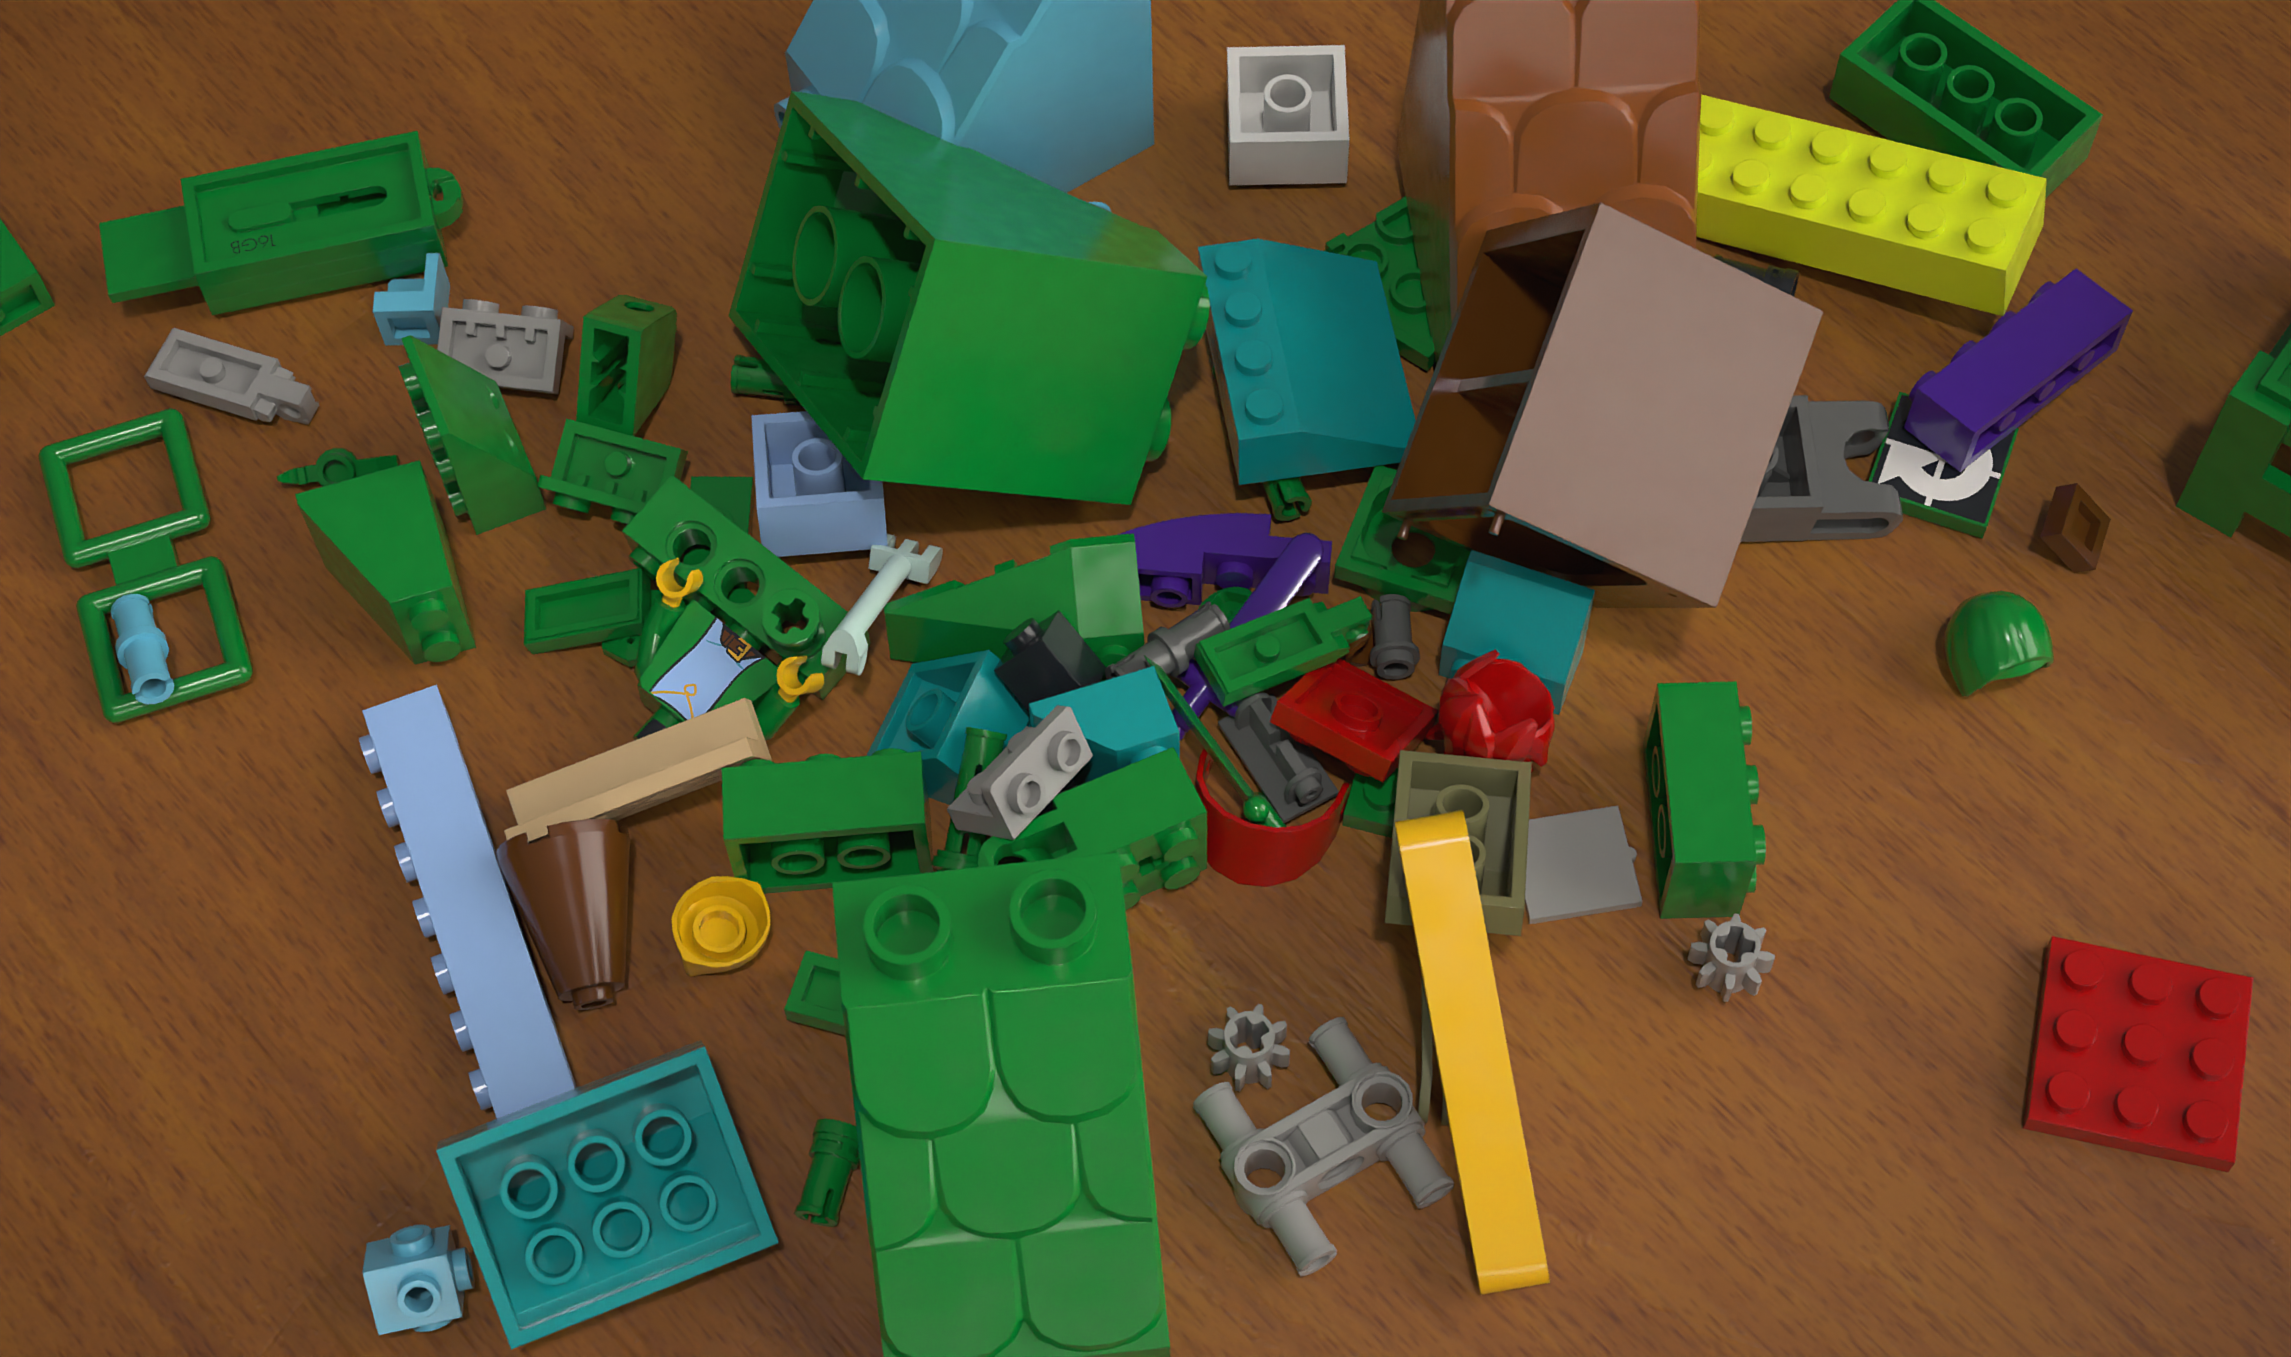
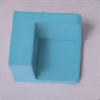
M427 253L424 279H393L388 283V291L374 293L373 314L385 346L403 345L401 338L409 335L428 345L438 344L442 307L448 308L450 282L440 253Z

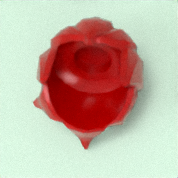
M1495 649L1466 663L1457 670L1453 678L1447 679L1440 694L1439 723L1428 731L1426 739H1444V754L1521 762H1531L1532 760L1540 767L1547 763L1548 748L1555 730L1553 716L1555 707L1550 692L1537 675L1531 673L1520 662L1496 659L1500 653Z

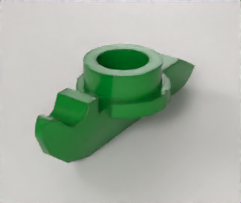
M334 447L320 455L315 465L293 468L276 477L277 481L302 485L310 482H319L322 486L396 467L400 465L397 455L358 459L353 452L345 448Z

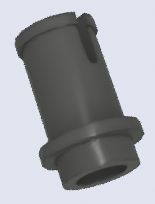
M1398 594L1380 596V602L1373 600L1370 605L1373 616L1375 647L1369 653V660L1371 665L1377 669L1379 676L1386 679H1402L1414 672L1415 665L1420 660L1419 648L1412 640L1411 602L1407 597Z

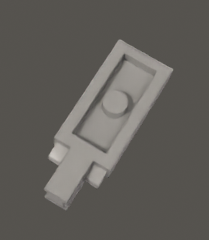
M177 328L171 330L144 376L151 389L256 421L260 419L261 421L271 422L275 414L285 420L308 425L319 407V403L315 401L311 393L312 388L309 385L296 382V377L293 376L294 373L282 368L278 359Z

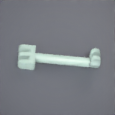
M887 534L888 546L872 545L868 569L879 572L824 645L821 659L822 666L836 669L841 655L844 653L847 654L846 672L861 675L865 667L868 651L865 632L905 578L924 584L929 583L938 570L943 549L929 545L922 555H918L919 542L905 539L900 547L896 549V536Z

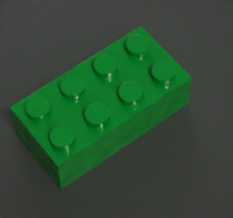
M1897 0L1840 53L1829 98L1891 141L2047 178L2045 199L2088 158L2103 117L2102 113L1935 0Z

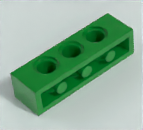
M673 475L666 480L622 530L632 550L628 556L629 560L637 568L642 567L644 573L652 580L656 581L657 571L662 564L675 558H679V563L673 573L674 579L681 587H685L690 572L699 569L703 574V583L697 591L683 597L682 600L687 606L694 599L707 611L727 624L728 628L754 649L762 652L776 663L777 667L785 659L781 658L773 650L771 638L767 636L762 624L763 607L765 602L774 593L783 589L797 588L807 592L815 599L826 633L824 645L848 613V611ZM703 544L711 548L708 557L699 564L686 565L680 562L682 553L692 545ZM753 582L759 585L757 594L748 602L734 603L727 599L730 590L738 583ZM866 631L865 637L869 647L871 645V641L868 631ZM822 647L814 657L807 659L799 667L797 676L803 685L810 675L822 673L824 685L814 694L823 701L847 673V654L842 653L836 669L822 666Z

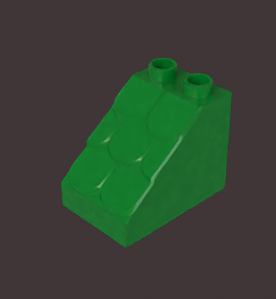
M791 91L730 308L729 318L864 480L1131 505L1145 461L1151 462L1156 460L1167 445L1171 430V408L1167 396L1182 351L1196 346L1206 330L1209 319L1210 300L1205 284L1208 276L1157 230L1141 226L1101 207L1078 199L971 148L954 145L861 102Z
M1119 852L833 882L841 1005L883 1357H1171L1133 968Z

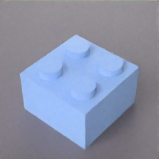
M807 411L751 415L756 505L760 539L764 547L777 557L870 550L872 545L888 546L882 481L862 479Z

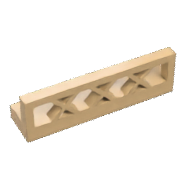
M746 698L740 699L506 790L518 824L504 830L506 839L509 840L516 835L527 832L528 842L531 844L548 836L547 826L584 819L620 820L721 781V768L737 767L743 762L753 759L772 761L752 701Z

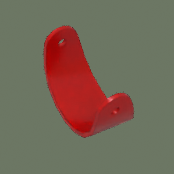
M1203 748L1199 757L1195 789L1207 811V862L1213 870L1237 884L1270 887L1298 879L1321 861L1335 839L1342 822L1351 790L1350 783H1343L1336 800L1323 816L1303 825L1276 828L1253 824L1227 812L1210 796L1206 781L1214 760L1206 749Z

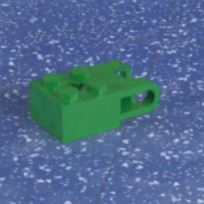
M1171 747L1056 795L1052 799L1053 811L1034 818L1014 840L992 836L983 843L978 854V867L997 865L999 860L1006 856L1023 858L1025 860L1023 862L1119 852L1125 908L1128 910L1140 900L1141 896L1163 887L1167 889L1183 887L1195 880L1201 871L1207 869V811L1174 747Z

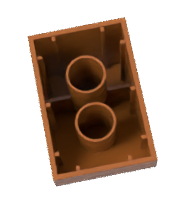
M1420 0L1396 145L1417 262L1420 269L1424 300L1426 301L1430 334L1435 348L1436 365L1487 230L1596 203H1603L1696 249L1701 90L1699 85L1700 0Z

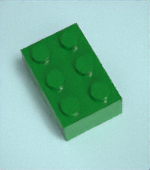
M1737 681L1657 683L1643 748L1660 919L1732 917L1734 913L1740 915L1746 894L1754 893L1756 890V865H1764L1766 839L1764 827L1762 824L1753 825L1751 805L1757 804L1759 798L1758 770L1756 765H1746L1744 745H1750L1752 740V716L1749 706L1739 705Z
M887 748L878 750L871 756L841 758L834 754H817L807 758L805 761L786 763L753 759L743 762L737 767L721 768L723 837L733 875L737 878L758 882L764 894L832 888L833 882L934 872V866L931 865L933 859L931 814L921 751L907 753L901 749Z

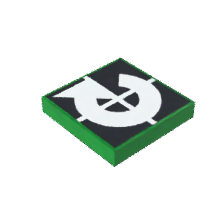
M1899 392L1889 421V431L1882 441L1869 482L1892 485L1898 491L1903 514L1983 539L2019 428L2013 430L1959 472L1904 428L1912 402L1909 400V394Z

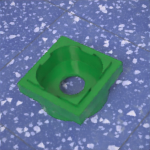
M1382 465L1375 466L1336 561L1334 578L1361 586L1371 598L1379 602L1380 596L1398 594L1405 596L1411 602V612L1435 609L1452 614L1471 552L1411 526L1409 533H1419L1430 539L1434 545L1435 554L1430 562L1420 567H1408L1399 563L1393 556L1392 545L1398 538L1402 521L1382 513L1397 470Z

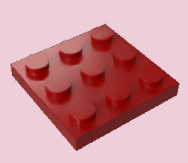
M2052 936L2046 946L2023 1129L2229 1172L2236 1161L2254 978Z

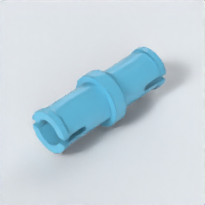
M140 594L124 595L118 598L111 607V616L115 621L119 636L115 645L119 663L125 669H128L132 694H135V699L144 704H157L168 699L174 690V682L170 677L166 664L169 652L165 634L159 628H156L153 608L149 604V599Z

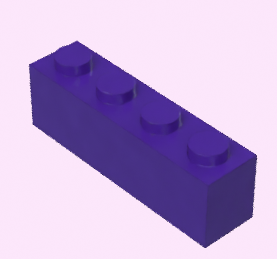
M2074 269L2056 284L2051 281L2046 282L2036 291L2027 306L2017 313L2012 310L2006 312L2004 317L2002 316L1995 323L1986 337L1978 343L1973 340L1968 341L1956 352L1949 365L1938 373L1931 370L1917 381L1909 394V400L1912 402L1904 428L1961 472L2117 351L2133 310L2078 269Z

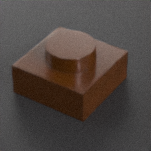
M2078 483L2058 486L2055 488L2040 538L2074 573L2096 570L2111 519Z

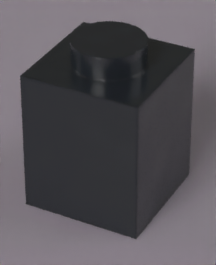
M1058 610L1039 624L1034 618H1029L1011 631L1003 641L1007 650L994 669L995 673L1029 712V703L1099 683L1105 674L1106 666Z

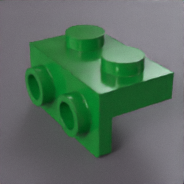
M566 418L551 477L540 475L537 487L555 492L552 503L554 505L589 514L592 502L613 508L611 520L629 524L671 475L681 480L688 451Z

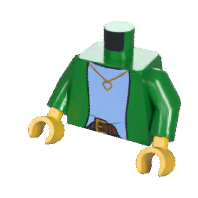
M679 558L665 562L660 566L656 575L657 586L662 593L655 596L643 624L634 670L639 681L637 687L641 702L654 714L635 733L633 739H640L746 698L752 701L765 741L770 740L799 706V695L816 693L823 687V674L814 673L810 675L802 685L798 680L797 673L799 667L806 662V655L786 658L777 667L694 599L686 606L682 600L683 597L700 588L703 583V574L699 569L691 571L685 587H681L676 583L673 574L679 563Z

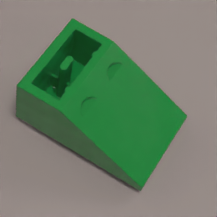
M411 335L401 338L410 363L398 366L427 446L442 478L455 516L468 513L475 533L478 535L546 510L540 488L537 487L538 482L497 382Z

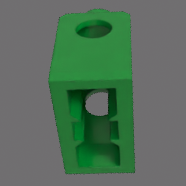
M617 295L583 316L576 421L631 436L638 432L669 388L672 379L675 334L677 331L676 309L672 306L629 295Z

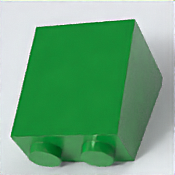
M420 460L295 494L299 509L326 569L415 665L427 661H447L457 656L460 652L477 648L445 525Z

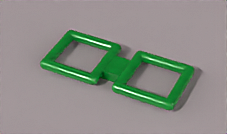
M169 408L44 446L40 450L38 458L65 563L72 568H81L109 559L116 583L115 586L81 596L76 604L105 719L112 723H120L249 681L253 674V668L223 562L215 556H208L180 565L173 539L204 530L208 527L211 520L182 414L176 409ZM162 436L182 510L85 540L67 465ZM203 584L224 663L174 678L173 693L168 699L157 704L138 702L135 699V694H132V692L125 694L105 618L106 614L111 613L113 603L118 598L127 594H140L146 596L151 601Z

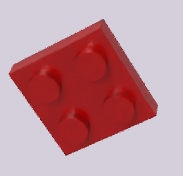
M1339 658L1333 663L1306 673L1277 701L1270 723L1289 732L1290 736L1297 742L1307 746H1315L1342 760L1355 773L1373 777L1384 782L1399 766L1400 750L1413 751L1423 741L1428 731L1434 726L1439 710Z

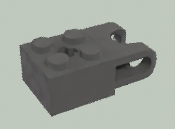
M1794 395L1740 542L1871 539L1886 536L1897 528L1903 521L1898 491L1892 485L1861 480L1849 470L1845 461L1847 458L1868 455L1880 446L1889 431L1885 407L1881 403L1874 401L1808 402V395Z

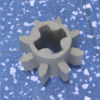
M1736 913L1732 916L1731 921L1722 923L1719 926L1707 919L1701 931L1703 942L1691 943L1687 959L1694 964H1702L1696 986L1701 988L1709 985L1712 989L1721 993L1724 1002H1728L1732 993L1743 989L1753 996L1758 994L1762 982L1759 973L1770 972L1775 960L1774 954L1760 951L1767 930L1764 927L1754 930L1749 925L1741 922L1739 914ZM1727 953L1735 955V962L1727 960Z
M1257 1004L1253 1011L1238 1013L1230 1006L1227 1008V1024L1225 1029L1209 1028L1208 1045L1213 1049L1220 1050L1211 1058V1071L1213 1074L1227 1071L1234 1079L1235 1091L1238 1092L1242 1090L1245 1084L1257 1083L1259 1081L1261 1085L1268 1089L1272 1083L1271 1070L1273 1065L1289 1067L1290 1050L1285 1046L1278 1045L1286 1038L1287 1024L1285 1021L1272 1024L1263 1015L1262 1004ZM1246 1042L1247 1046L1237 1048L1238 1044ZM1261 1047V1050L1256 1053H1252L1250 1048L1253 1050Z

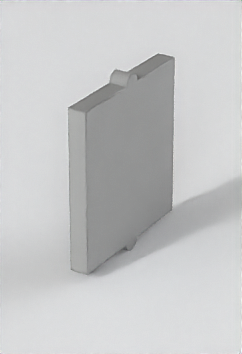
M1618 805L1529 819L1525 909L1529 924L1642 906L1643 901L1633 865L1636 860L1637 851L1628 846Z

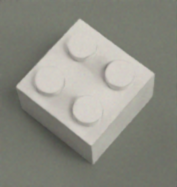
M1345 45L1227 47L1229 185L1347 183L1349 123Z

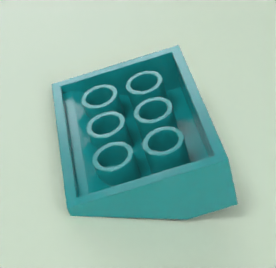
M1263 239L1199 246L1198 268L1208 276L1205 284L1209 293L1210 311L1206 330L1238 484L1244 485L1400 463L1416 419L1377 261Z
M701 1040L448 1137L437 1143V1155L511 1349L779 1243L707 1050Z

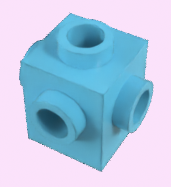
M427 1225L408 1226L396 1231L390 1238L367 1243L362 1274L378 1335L410 1328L418 1332L433 1331L444 1327L452 1319L463 1316L465 1290L474 1288V1273L467 1247L455 1248L450 1225L433 1229Z

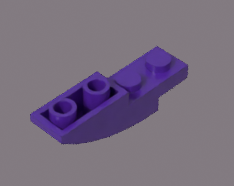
M1252 513L1208 514L1177 518L1134 528L1118 534L1134 533L1141 600L1153 601L1157 605L1169 608L1181 607L1185 604L1201 605L1204 584L1218 585L1221 588H1256L1288 543L1293 539L1290 537L1271 536V514ZM1321 540L1324 547L1323 557L1295 596H1307L1312 593L1328 594L1332 541Z

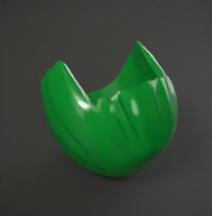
M2007 591L1985 592L1964 600L1956 608L1945 631L1944 650L1947 665L1963 697H1969L1976 690L1981 689L1992 681L2020 677L2037 669L2047 668L2054 660L2052 640L2044 617L2035 605L2015 593Z

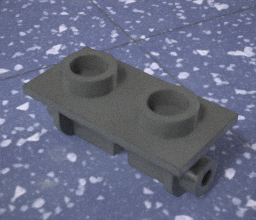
M1256 693L1236 701L1235 703L1238 708L1235 712V717L1229 715L1218 721V726L1281 820L1286 823L1337 796L1339 791L1309 746L1297 742L1290 736L1289 732L1270 723L1278 701L1274 694Z

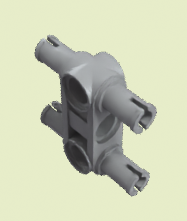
M1344 1017L1334 1018L1326 1022L1309 1037L1310 1045L1317 1051L1339 1084V1087L1266 1129H1257L1233 1093V1088L1229 1082L1218 1083L1210 1087L1193 1102V1108L1201 1115L1223 1150L1220 1155V1166L1234 1186V1197L1238 1206L1246 1214L1253 1216L1257 1224H1262L1264 1228L1272 1227L1297 1266L1300 1276H1307L1318 1271L1337 1255L1335 1246L1329 1242L1306 1206L1308 1201L1380 1160H1389L1414 1198V1203L1418 1208H1424L1437 1202L1454 1187V1181L1451 1177L1447 1176L1422 1138L1426 1132L1424 1129L1425 1123L1412 1105L1413 1095L1409 1085L1399 1075L1390 1072L1387 1066H1382L1381 1063H1372L1348 1027V1022ZM1374 1103H1385L1390 1105L1397 1112V1115L1387 1121H1377L1370 1118L1364 1112V1109ZM1266 1168L1277 1172L1282 1180L1275 1186L1260 1188L1253 1185L1247 1179V1176L1254 1170Z

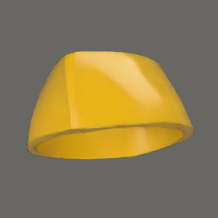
M731 876L710 877L695 884L680 898L671 918L672 932L685 972L691 977L727 972L743 966L757 956L765 945L770 932V909L761 885L758 882Z

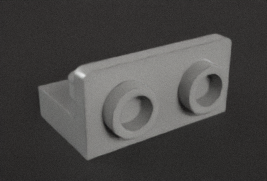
M464 299L462 309L442 307L437 350L493 379L501 389L558 395L565 339H573L574 331L573 326L557 319L558 310L539 306H522L521 315L499 313V304L473 299Z
M1057 705L1036 728L1026 726L1023 731L1015 734L1009 740L1007 747L983 772L977 774L969 781L967 788L947 808L956 829L1014 840L1093 757L1072 709L1067 706Z

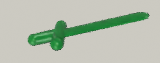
M1144 655L1148 668L1155 667L1163 691L1169 701L1242 798L1245 817L1253 824L1276 828L1287 827L1264 794L1253 792L1161 666Z

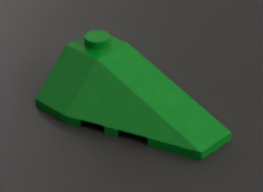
M1134 533L1069 539L1050 546L1049 556L1020 566L1012 559L995 565V574L966 585L952 580L889 602L884 607L890 659L919 663L986 650L991 651L1001 660L1007 650L1003 641L1011 631L1029 618H1034L1039 624L1058 610L1106 667L1112 663H1117L1144 645ZM1105 674L1100 682L1107 680Z

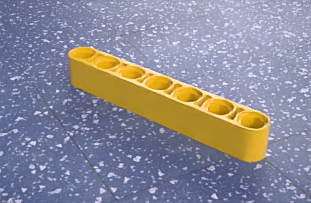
M1463 810L1397 821L1394 823L1480 1295L1548 1284L1550 1281L1464 812Z

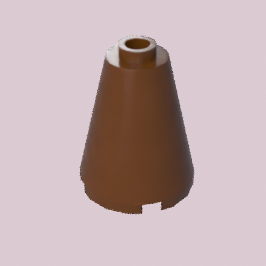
M584 819L547 826L548 836L531 844L528 842L527 832L510 838L500 844L496 851L498 864L558 999L573 1001L575 1010L594 1009L612 1003L614 1001L613 992L622 989L625 985L630 852L628 827L624 824L618 829L617 820Z

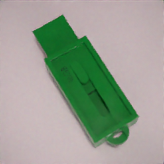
M418 131L181 178L184 206L99 223L108 296L112 303L199 286L211 314L217 315L424 272L427 253H440L444 267H448L442 228L454 223L462 214L463 193L458 181L451 172L441 168L429 167ZM443 193V200L436 201V196Z

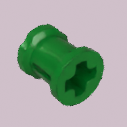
M789 588L774 593L765 602L762 610V624L767 636L771 638L773 650L781 658L786 659L806 655L807 659H809L822 649L826 640V633L823 628L820 610L812 596L800 589ZM801 617L804 618L806 627L803 630L792 627L785 634L782 624L786 620L796 624Z

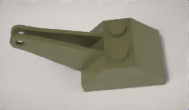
M1400 750L1385 923L1412 925L1394 822L1463 810L1486 933L1521 936L1525 909L1532 762ZM1421 974V1080L1418 1114L1424 1123L1427 1124L1432 1084V1029ZM1443 1095L1441 1125L1449 1126Z

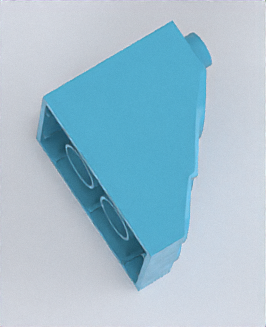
M813 0L785 52L791 91L861 102L954 145L971 148L1065 193L1154 145L1151 0ZM789 97L774 105V113L780 129Z

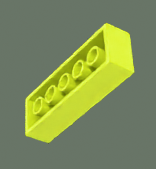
M1701 94L1697 237L2004 317L2044 224L2047 178Z

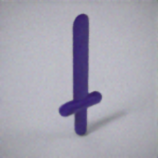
M1302 533L1295 536L1288 543L1230 622V628L1287 607L1323 557L1324 547L1319 537L1311 533ZM1193 658L1189 660V669L1175 678L1189 687L1183 698L1199 718L1210 702L1224 712H1227L1230 716L1235 717V712L1238 708L1236 703L1234 702L1223 707L1198 662ZM1174 707L1171 712L1178 727L1179 739L1181 741L1190 728Z

